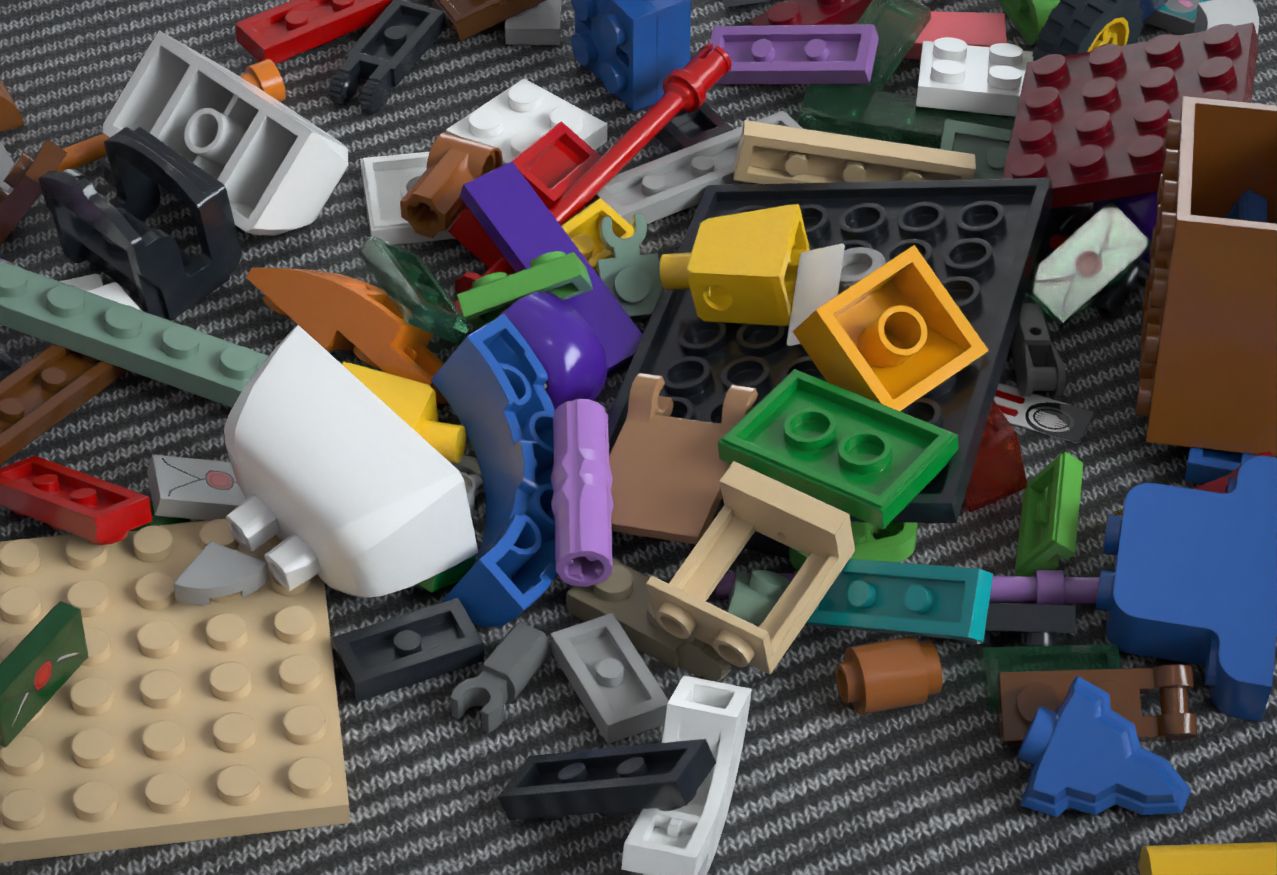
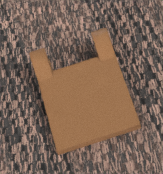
M639 373L635 377L630 389L626 421L609 455V464L613 477L611 495L614 503L611 516L612 532L697 544L710 526L723 497L719 481L731 465L719 459L717 442L752 410L758 397L756 388L732 385L724 399L721 423L670 417L674 406L672 398L659 396L665 384L663 377Z

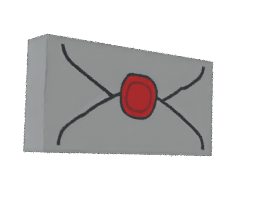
M152 454L147 475L154 513L157 516L197 520L226 519L229 513L246 500L236 482L231 462Z

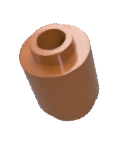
M913 636L848 647L845 651L844 662L837 663L835 669L837 689L844 704L852 703L859 715L924 704L929 695L939 694L942 689V668L936 647L931 640L917 641Z

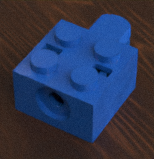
M571 0L575 11V34L571 38V46L577 61L581 65L587 66L603 82L605 88L611 94H616L632 111L655 104L664 95L662 84L665 77L674 69H682L690 61L691 0Z

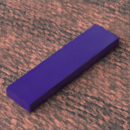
M511 161L463 184L459 196L516 273L531 268L530 262L533 259L549 252L563 251L566 255L574 252L587 268L593 290L564 301L569 303L596 332L605 350L607 376L630 365L643 334L515 164Z

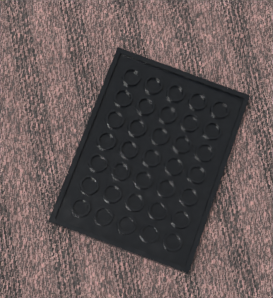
M1051 178L707 185L678 253L692 252L700 223L708 218L799 204L810 250L844 244V250L858 247L870 248L880 252L887 263L913 245L916 246L989 351L900 411L957 434L959 449L954 454L953 459L891 522L957 523L1054 201ZM663 289L608 415L609 455L626 421L630 389L635 377L639 373L663 377L665 384L659 396L672 398L674 406L670 417L711 423H721L724 399L732 385L756 388L758 397L753 405L754 408L794 369L826 381V379L801 344L787 345L789 326L703 321L697 316L690 289ZM723 497L713 519L716 518L724 506ZM850 515L851 522L867 523Z

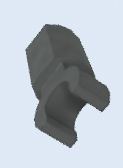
M521 622L515 624L478 667L476 678L466 679L453 689L451 695L452 717L460 719L470 707L483 706L481 711L482 730L490 733L497 729L503 722L504 704L513 702L549 659L552 649L545 633Z

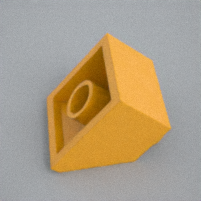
M915 245L817 308L792 331L828 383L898 411L903 410L989 351Z

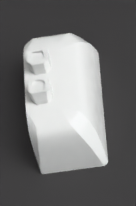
M160 30L103 123V133L109 137H112L125 127L133 131L141 127L223 183L228 193L235 225L245 232L255 235L276 236L314 222L349 166L348 147L245 79Z
M297 325L274 349L246 384L230 411L224 427L226 448L236 482L246 498L226 516L234 539L248 552H253L276 535L282 542L264 556L268 563V569L274 578L288 591H291L317 574L329 587L360 598L381 597L411 587L477 554L478 548L465 482L459 470L306 331Z

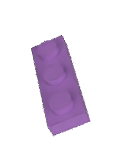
M874 24L714 26L710 43L713 44V50L717 45L726 51L732 63L731 70L725 76H722L716 84H870L879 37Z

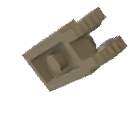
M613 558L612 574L607 580L588 587L573 586L566 593L567 610L570 614L586 622L613 613L636 649L674 669L679 666L698 677L703 676L705 680L716 682L722 680L731 671L732 665L723 659L712 646L692 636L687 639L678 638L663 629L655 619L646 583L650 577Z

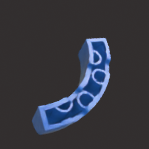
M505 314L468 335L431 379L459 418L462 426H465L466 434L470 439L479 463L486 499V523L483 541L475 563L441 602L459 598L472 623L480 627H502L517 618L545 592L558 575L555 565V518L551 505L554 493L551 474L554 466L553 415L555 409L543 386L548 378L544 367L524 337Z

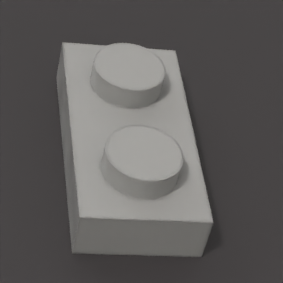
M613 613L551 633V653L607 744L665 724L669 700Z

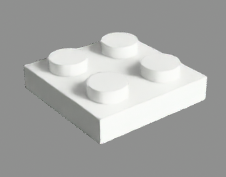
M949 37L939 38L934 42L923 41L916 106L1016 117L1027 62H1033V52L1023 51L1019 46L1009 43H997L990 47L970 46L960 39Z
M522 79L446 129L448 133L498 147L502 151V166L515 159L561 121L594 150L607 142V123L526 79Z

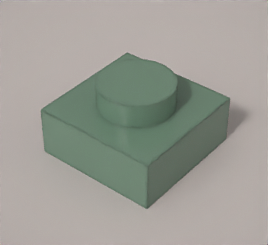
M753 570L751 575L736 571L729 592L727 612L747 622L760 625L784 593L790 581L780 574L767 570Z

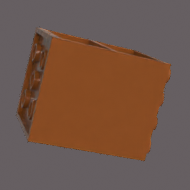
M1183 96L1180 120L1168 118L1166 126L1163 174L1160 173L1156 226L1153 227L1149 278L1145 283L1136 416L1147 417L1146 442L1249 454L1270 451L1273 456L1277 457V105ZM1248 189L1267 199V223L1226 219L1224 217L1244 191L1247 192Z

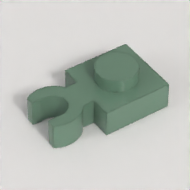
M635 213L632 217L633 235L623 239L614 234L611 216L603 217L600 223L599 236L605 248L612 252V258L597 260V274L631 320L650 318L663 289L660 279L658 253L640 255L639 246L647 233L645 217L642 213Z

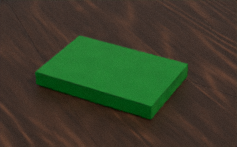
M796 369L784 378L717 442L720 460L729 464L735 461L881 529H884L953 459L954 454L959 449L958 435Z

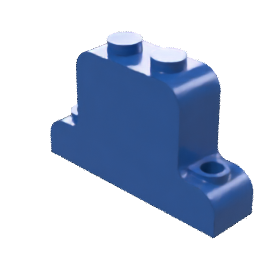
M1256 456L1245 461L1238 471L1237 478L1228 477L1225 494L1158 483H1142L1133 487L1126 495L1122 516L1108 514L1102 554L1115 555L1113 571L1101 569L1095 610L1107 611L1105 630L1108 640L1114 647L1126 653L1198 664L1205 667L1204 686H1209L1211 701L1220 712L1234 718L1262 722L1272 689L1277 640V458Z

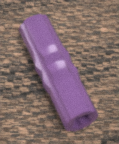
M575 399L573 401H566L558 406L553 415L554 466L551 482L554 493L551 505L555 518L556 572L562 581L574 586L588 587L600 584L612 574L611 516L614 503L611 487L613 477L609 464L608 414L605 412V408L598 402L589 399Z

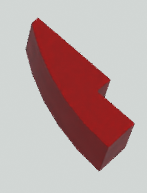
M561 121L513 159L512 162L549 209L602 156ZM466 206L448 232L490 268L503 254Z

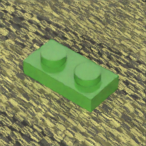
M563 251L549 252L533 259L530 262L531 268L508 276L505 272H497L485 275L472 283L473 289L457 294L464 318L478 330L497 319L503 311L516 301L533 292H551L562 300H566L593 290L587 268L574 252L567 255Z

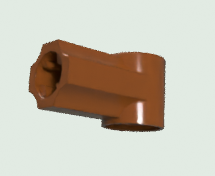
M448 132L441 133L434 141L429 152L426 171L400 201L401 217L410 223L415 233L426 237L434 238L439 231H446L466 206L459 196L463 184L501 167L503 162L502 151L498 147Z

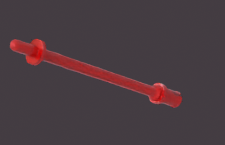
M712 43L704 44L699 52L682 69H674L665 77L662 84L664 95L549 208V211L561 226L576 216L680 111L692 113L703 105L706 101V93L722 76H725L731 70L732 63L725 50L718 45L713 50ZM502 255L482 276L469 271L461 275L455 281L456 294L473 289L472 283L485 275L505 272L509 276L515 274L516 271L504 255ZM459 299L436 321V326H438L436 332L442 338L450 339L456 336L469 323L464 318Z

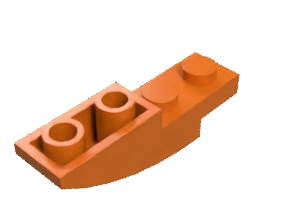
M251 268L246 278L264 293L262 297L264 303L277 313L290 317L326 351L331 353L334 350H353L360 360L374 368L381 369L385 373L430 385L435 390L436 403L449 404L431 381L444 363L426 347L438 326L415 308L391 293L367 282L337 273L291 268Z

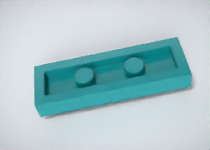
M849 559L805 624L816 627L983 642L993 573L978 568Z

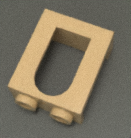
M733 461L719 481L724 501L721 511L669 584L651 576L646 585L655 619L667 632L681 639H687L692 636L712 646L723 659L735 666L746 667L749 664L771 675L855 552L850 515ZM755 531L808 555V558L764 622L758 627L706 602Z

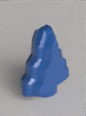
M1076 676L1071 683L1067 696L1056 712L1039 705L1017 755V759L1033 766L1020 806L1052 817L1059 816L1067 808L1090 815H1097L1113 805L1120 806L1139 815L1182 813L1191 792V788L1165 758L1140 747L1135 724L1110 709L1109 693L1079 676Z

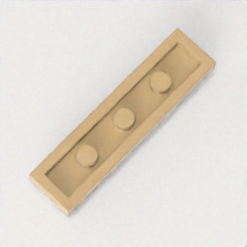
M744 120L734 163V180L756 184L971 180L975 174L976 163L975 154Z

